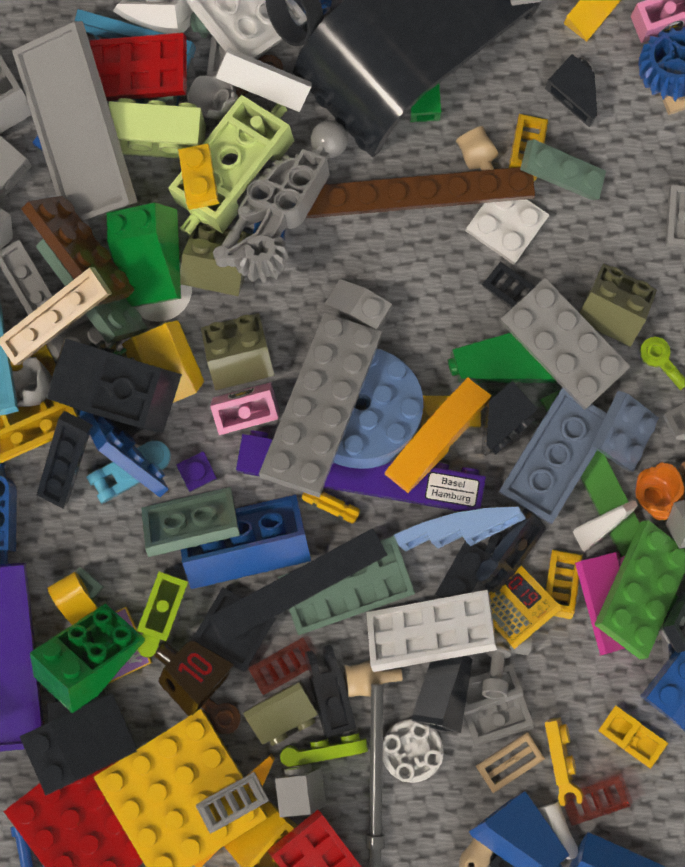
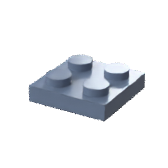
M617 391L592 447L623 469L634 472L646 444L655 430L659 417L628 393Z

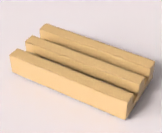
M526 732L477 764L476 768L492 793H494L545 758L529 733ZM524 742H527L529 746L488 773L486 772L485 768ZM533 751L535 754L534 758L496 783L492 781L491 778Z

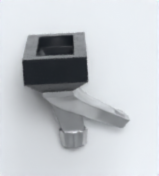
M685 591L680 592L673 608L664 619L655 640L659 641L661 639L663 656L667 659H670L672 656V647L677 653L685 651Z

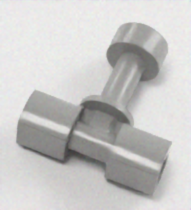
M495 633L497 650L486 652L488 656L492 657L490 678L483 681L482 695L490 699H504L507 697L508 683L502 680L504 659L509 658L511 653L529 655L532 646V635L517 648L513 649L499 633Z

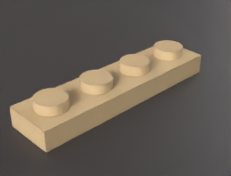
M90 267L1 336L0 345L13 365H20L111 295L112 292L95 267Z

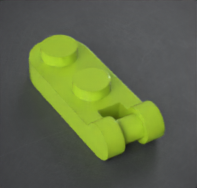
M359 733L341 736V742L329 744L328 739L310 742L311 748L298 750L293 745L286 746L281 752L280 760L285 766L292 767L368 752L366 738L360 739Z

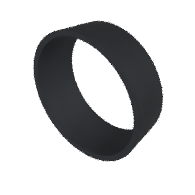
M266 0L267 13L277 34L292 46L304 45L314 30L324 20L320 0H299L306 14L307 32L302 30L292 19L286 0Z

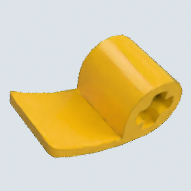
M76 571L47 587L53 602L71 625L99 608L90 598L84 582Z

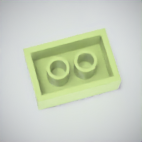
M120 98L118 102L109 101L108 106L124 155L179 158L178 149L202 145L205 142L206 124L201 108H197L195 104L179 103L178 106H169L165 102L157 100L148 101V104H141L128 98Z

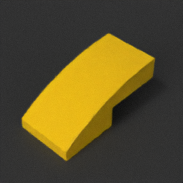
M616 705L598 730L649 769L653 767L668 745L665 740Z

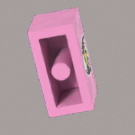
M645 0L637 3L632 12L631 19L640 42L649 41L650 36L657 37L661 31L669 33L672 27L675 31L682 29L685 26V0Z
M271 382L214 397L210 405L219 435L279 419L280 410Z

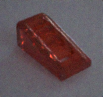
M303 637L248 668L263 695L308 670L307 664L301 666L293 652L298 647L305 659V652L310 651V648ZM288 654L296 670L290 672L282 657L283 655ZM277 660L285 675L284 677L279 678L271 662ZM264 666L267 668L274 681L273 683H267L260 668Z
M620 773L580 788L583 792V802L581 805L585 814L579 816L573 801L576 795L572 792L566 793L567 804L564 807L571 825L574 826L630 807L633 801L623 775ZM615 785L620 801L615 802L609 786ZM603 789L608 805L604 807L597 791ZM589 793L596 807V810L591 811L585 796Z

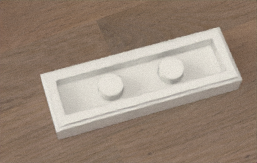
M227 48L216 74V78L298 112H300L312 82L230 48Z

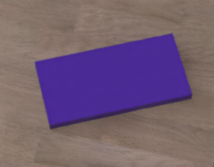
M26 563L0 565V752L24 750L25 748L19 736L44 725L40 684L33 675L30 652L35 649Z

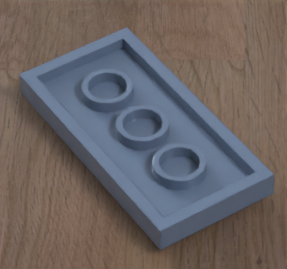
M562 387L500 488L499 493L533 512L549 524H552L597 451L592 447V444L607 413L592 404L584 410Z

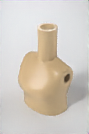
M483 126L474 128L456 139V143L462 151L464 161L470 170L479 168L482 171L494 170L491 162L498 156V151L493 142L488 138Z
M370 660L357 665H344L345 686L348 698L355 696L371 697V684L397 682L403 679L401 669L373 672Z
M473 838L470 845L460 856L459 867H488L493 851Z

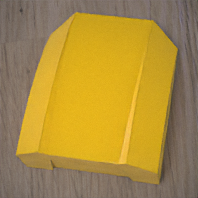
M178 320L164 323L147 332L131 337L122 344L123 348L127 349L126 355L128 358L134 357L136 361L182 374L173 403L197 393L205 382Z

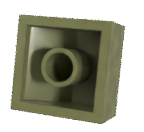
M300 680L248 708L243 714L262 745L270 742L271 746H274L287 739L286 732L296 726L301 731L316 723L313 717L318 715V711L303 682Z

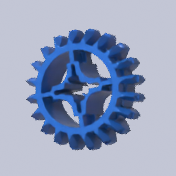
M685 26L680 31H675L672 27L669 33L661 31L657 37L650 36L648 44L643 45L642 52L640 53L638 63L640 79H643L645 88H650L652 95L661 93L663 100L668 96L673 97L675 102L679 97L685 98Z

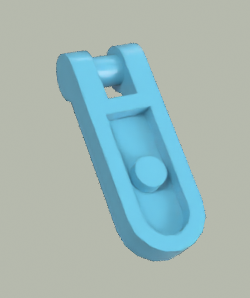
M150 441L137 448L150 463L154 462L162 470L168 466L171 453L164 443ZM114 462L92 472L86 477L90 485H94L98 491L97 498L101 504L140 483ZM113 475L117 484L109 488L105 478Z

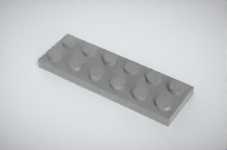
M326 313L323 314L259 472L260 478L320 498L381 340L382 331Z

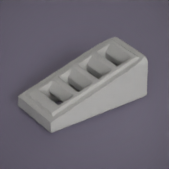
M255 772L197 803L196 807L211 834L270 800ZM247 783H249L257 799L253 803L243 787ZM236 789L245 805L242 809H240L232 794V791ZM223 796L226 797L233 811L231 815H228L220 800ZM214 803L222 820L218 822L215 820L208 806L209 804Z

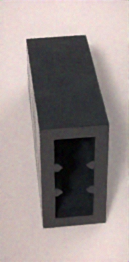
M461 656L430 662L413 712V722L430 729L461 733L472 658Z

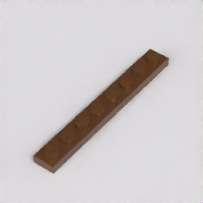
M521 167L325 184L306 218L535 199L534 177L520 170Z

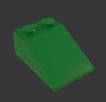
M150 203L106 213L107 241L113 261L118 269L127 275L129 283L135 290L126 298L132 307L181 299L177 209L159 203Z

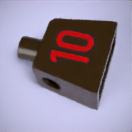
M189 641L179 652L167 642H164L154 654V657L165 665L158 680L159 684L188 716H193L195 712L200 710L224 684L234 666L231 662L195 641Z

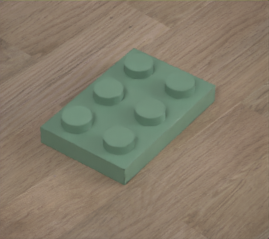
M231 487L141 508L145 549L148 557L240 536Z

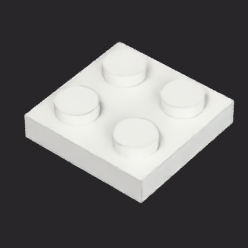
M527 199L484 203L465 231L515 265L546 222L549 214Z

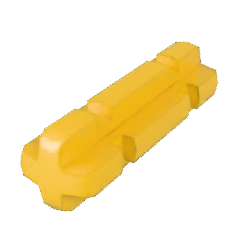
M304 492L302 494L303 501L311 505L315 503L317 504L316 507L337 517L340 515L343 517V520L351 524L356 522L360 514L359 508L351 504L347 506L344 501L325 492L321 493L320 498Z

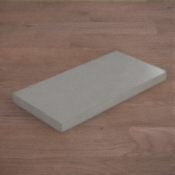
M74 21L12 50L56 195L64 196V198L69 200L74 206V211L82 221L137 203L83 21Z

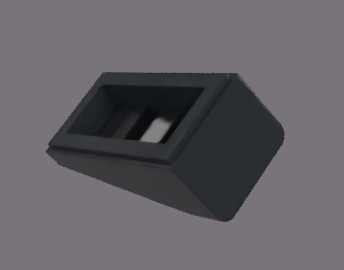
M501 261L482 284L486 290L511 309L517 304L515 300L524 289L527 291V295L536 287ZM506 274L508 276L507 280L499 289L496 288L495 285ZM515 281L518 285L509 296L506 295L505 292Z

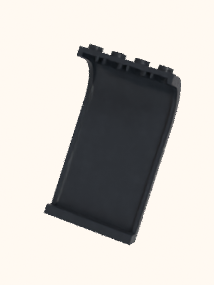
M344 0L320 23L308 38L298 55L292 73L297 77L312 82L310 92L315 96L317 103L321 107L326 108L335 117V120L343 125L345 130L351 134L358 147L366 151L373 158L382 150L387 137L395 125L419 99L523 17L526 20L535 14L541 2L512 5L510 0Z

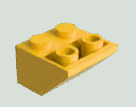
M271 801L261 805L268 816L266 820L224 846L241 867H279L267 850L298 826L289 817L280 818L279 808Z

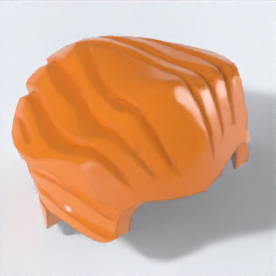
M659 463L656 467L643 470L637 477L636 500L654 519L667 520L674 502L684 500V485L677 468L668 463Z

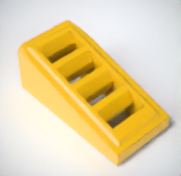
M524 114L518 115L508 168L521 167L524 154L519 153V150L525 151L527 142L521 141V138L527 140L535 139L545 143L548 119ZM523 127L539 129L540 131L539 134L523 131Z
M558 550L551 551L545 590L554 600L568 602L567 606L560 605L561 610L554 615L556 617L572 619L575 613L579 584L575 563L582 561L583 555ZM556 563L572 564L574 569L556 567ZM555 574L572 577V581L554 579ZM553 587L568 589L570 593L564 594L552 591Z

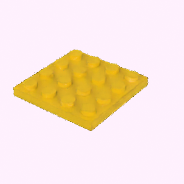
M203 709L198 710L193 716L190 715L137 749V752L119 760L93 777L146 867H192L268 818L262 806H259L211 834L208 831L196 804L244 777ZM248 783L243 785L251 802L256 801L257 799ZM237 789L232 791L240 809L244 808L245 805ZM226 797L220 798L228 815L233 814ZM214 803L209 804L208 806L217 822L222 820Z

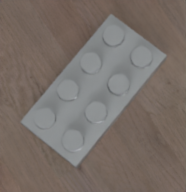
M546 278L500 319L504 327L584 410L630 368V365Z

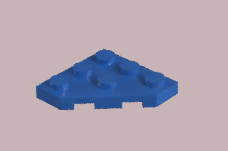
M76 409L80 418L93 425L90 436L98 451L158 497H161L169 490L163 480L165 473L154 462L150 463L134 446L136 444L134 439L126 431H121L108 418Z

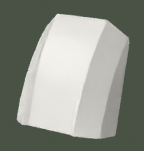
M122 0L113 10L116 14L140 27L164 34L184 33L191 25L190 18L194 12L185 0Z

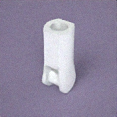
M559 801L538 808L570 854L566 859H575L578 854V847L569 831Z

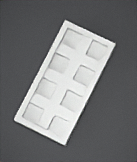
M488 590L366 612L370 664L373 672L497 650Z

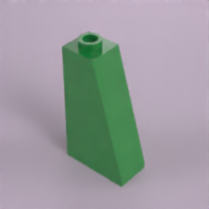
M511 333L452 349V358L447 359L452 377H458L459 383H463L467 377L475 383H510L512 381L514 383H558Z

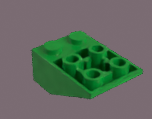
M105 603L31 651L33 675L56 699L73 713L101 693L144 643L145 638Z

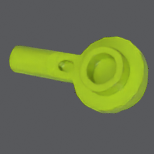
M650 337L645 340L640 348L642 361L648 366L660 367L678 389L682 390L685 387V377L669 360L671 352L668 343L659 337Z

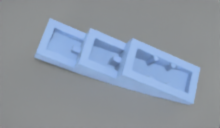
M519 507L482 508L453 513L425 521L396 533L394 536L398 545L404 551H408L428 540L439 549L461 537L472 546L526 518Z

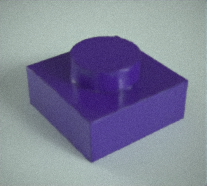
M204 451L176 464L190 493L217 480Z

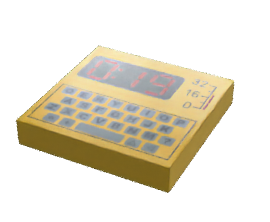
M522 566L509 578L500 591H497V593L489 592L494 628L513 649L517 648L561 610L560 605Z

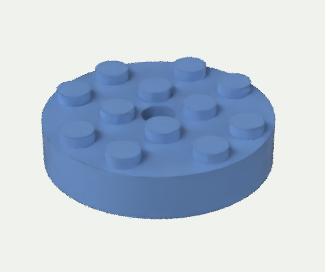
M380 349L376 350L333 462L341 466L358 469L385 465L394 461L419 431L423 414L421 386L412 370L396 356ZM366 403L368 409L358 410L355 407L359 405L364 406Z

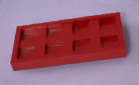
M184 33L89 40L107 101H115L120 98L141 99L187 95V37Z
M316 810L267 850L279 867H361L319 810Z

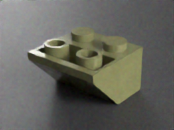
M199 223L191 233L182 253L181 285L239 296L245 276L237 271L236 266H217L213 255L214 249L222 245L228 233L232 230L226 229L222 234L209 224ZM242 231L237 244L252 234Z
M603 263L579 313L595 330L631 347L647 320L657 290L652 288L647 282L636 280L624 274L619 268L610 267Z
M259 313L242 315L237 319L214 322L208 326L201 327L207 364L215 391L275 376Z

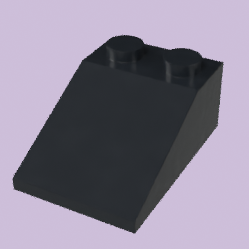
M113 693L85 705L73 713L70 712L19 736L45 795L137 752L138 749Z

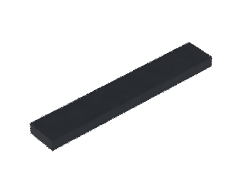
M372 528L209 616V619L222 644H225L388 555Z

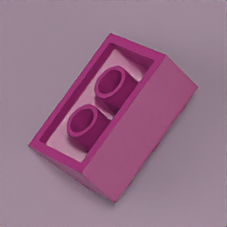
M619 551L575 563L600 656L625 649L594 625L625 556L620 557Z

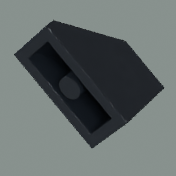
M571 54L548 79L545 89L590 127L597 116L595 73L586 60Z

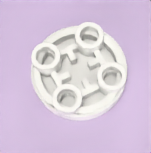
M406 719L397 722L386 732L383 738V763L387 770L400 781L415 783L426 780L442 764L443 744L435 729H430L413 722L412 719Z

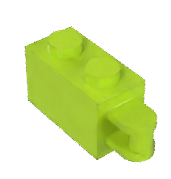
M158 572L137 631L143 633L142 636L145 638L144 643L138 648L141 656H153L157 651L160 640L167 641L187 587V581Z

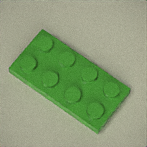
M645 520L640 522L594 624L640 660L648 659L685 573V549H679L676 542L651 521Z

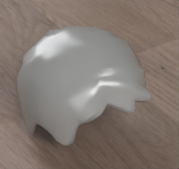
M216 74L215 76L196 77L187 95L188 103L195 104L197 108H201L203 117L211 120L222 119L238 99L235 86L217 79Z
M29 357L23 362L22 369L12 371L18 407L37 406L47 399L46 395L52 379L50 372L36 357Z

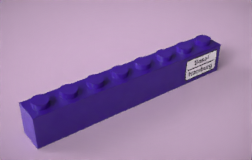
M251 430L250 435L242 434L236 466L238 473L259 476L273 440L268 438V433ZM393 461L379 467L366 469L349 468L333 462L323 487L464 512L481 509L486 476H480L477 469L462 467L461 472L449 470V465L437 463L407 493L385 475V471Z

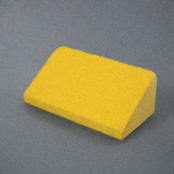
M580 0L567 15L564 25L587 42L621 0Z

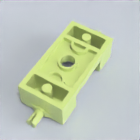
M243 95L237 99L203 143H208L211 149L219 204L189 210L186 204L182 171L168 188L175 203L186 209L190 214L183 225L180 226L184 233L190 236L200 222L209 224L222 234L238 215V198L269 159L273 162L280 160L294 142L290 125L281 120V117L287 112L285 106L276 103L271 112H268ZM230 153L238 155L235 163L231 165L222 163L225 155Z

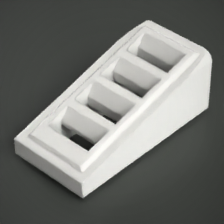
M631 500L576 527L573 533L581 549L585 552L602 541L638 506L636 501Z

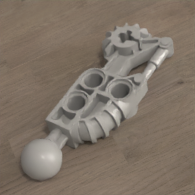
M333 120L318 123L313 128L310 138L311 146L313 147L312 152L302 149L300 154H296L295 157H289L287 154L282 156L281 161L275 160L271 164V168H266L261 177L248 185L247 195L238 208L239 219L232 231L228 233L222 245L216 247L213 251L217 266H236L237 271L243 276L248 275L252 283L256 279L261 278V281L265 284L267 277L270 276L277 280L278 272L285 271L286 261L289 258L288 251L285 248V240L280 236L286 228H296L303 223L330 176L327 160L341 155L346 149L348 134L343 125ZM262 221L256 233L237 244L240 234L246 225Z

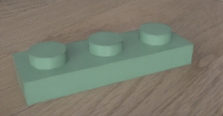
M535 139L527 141L520 170L590 200H598L600 198L606 171Z

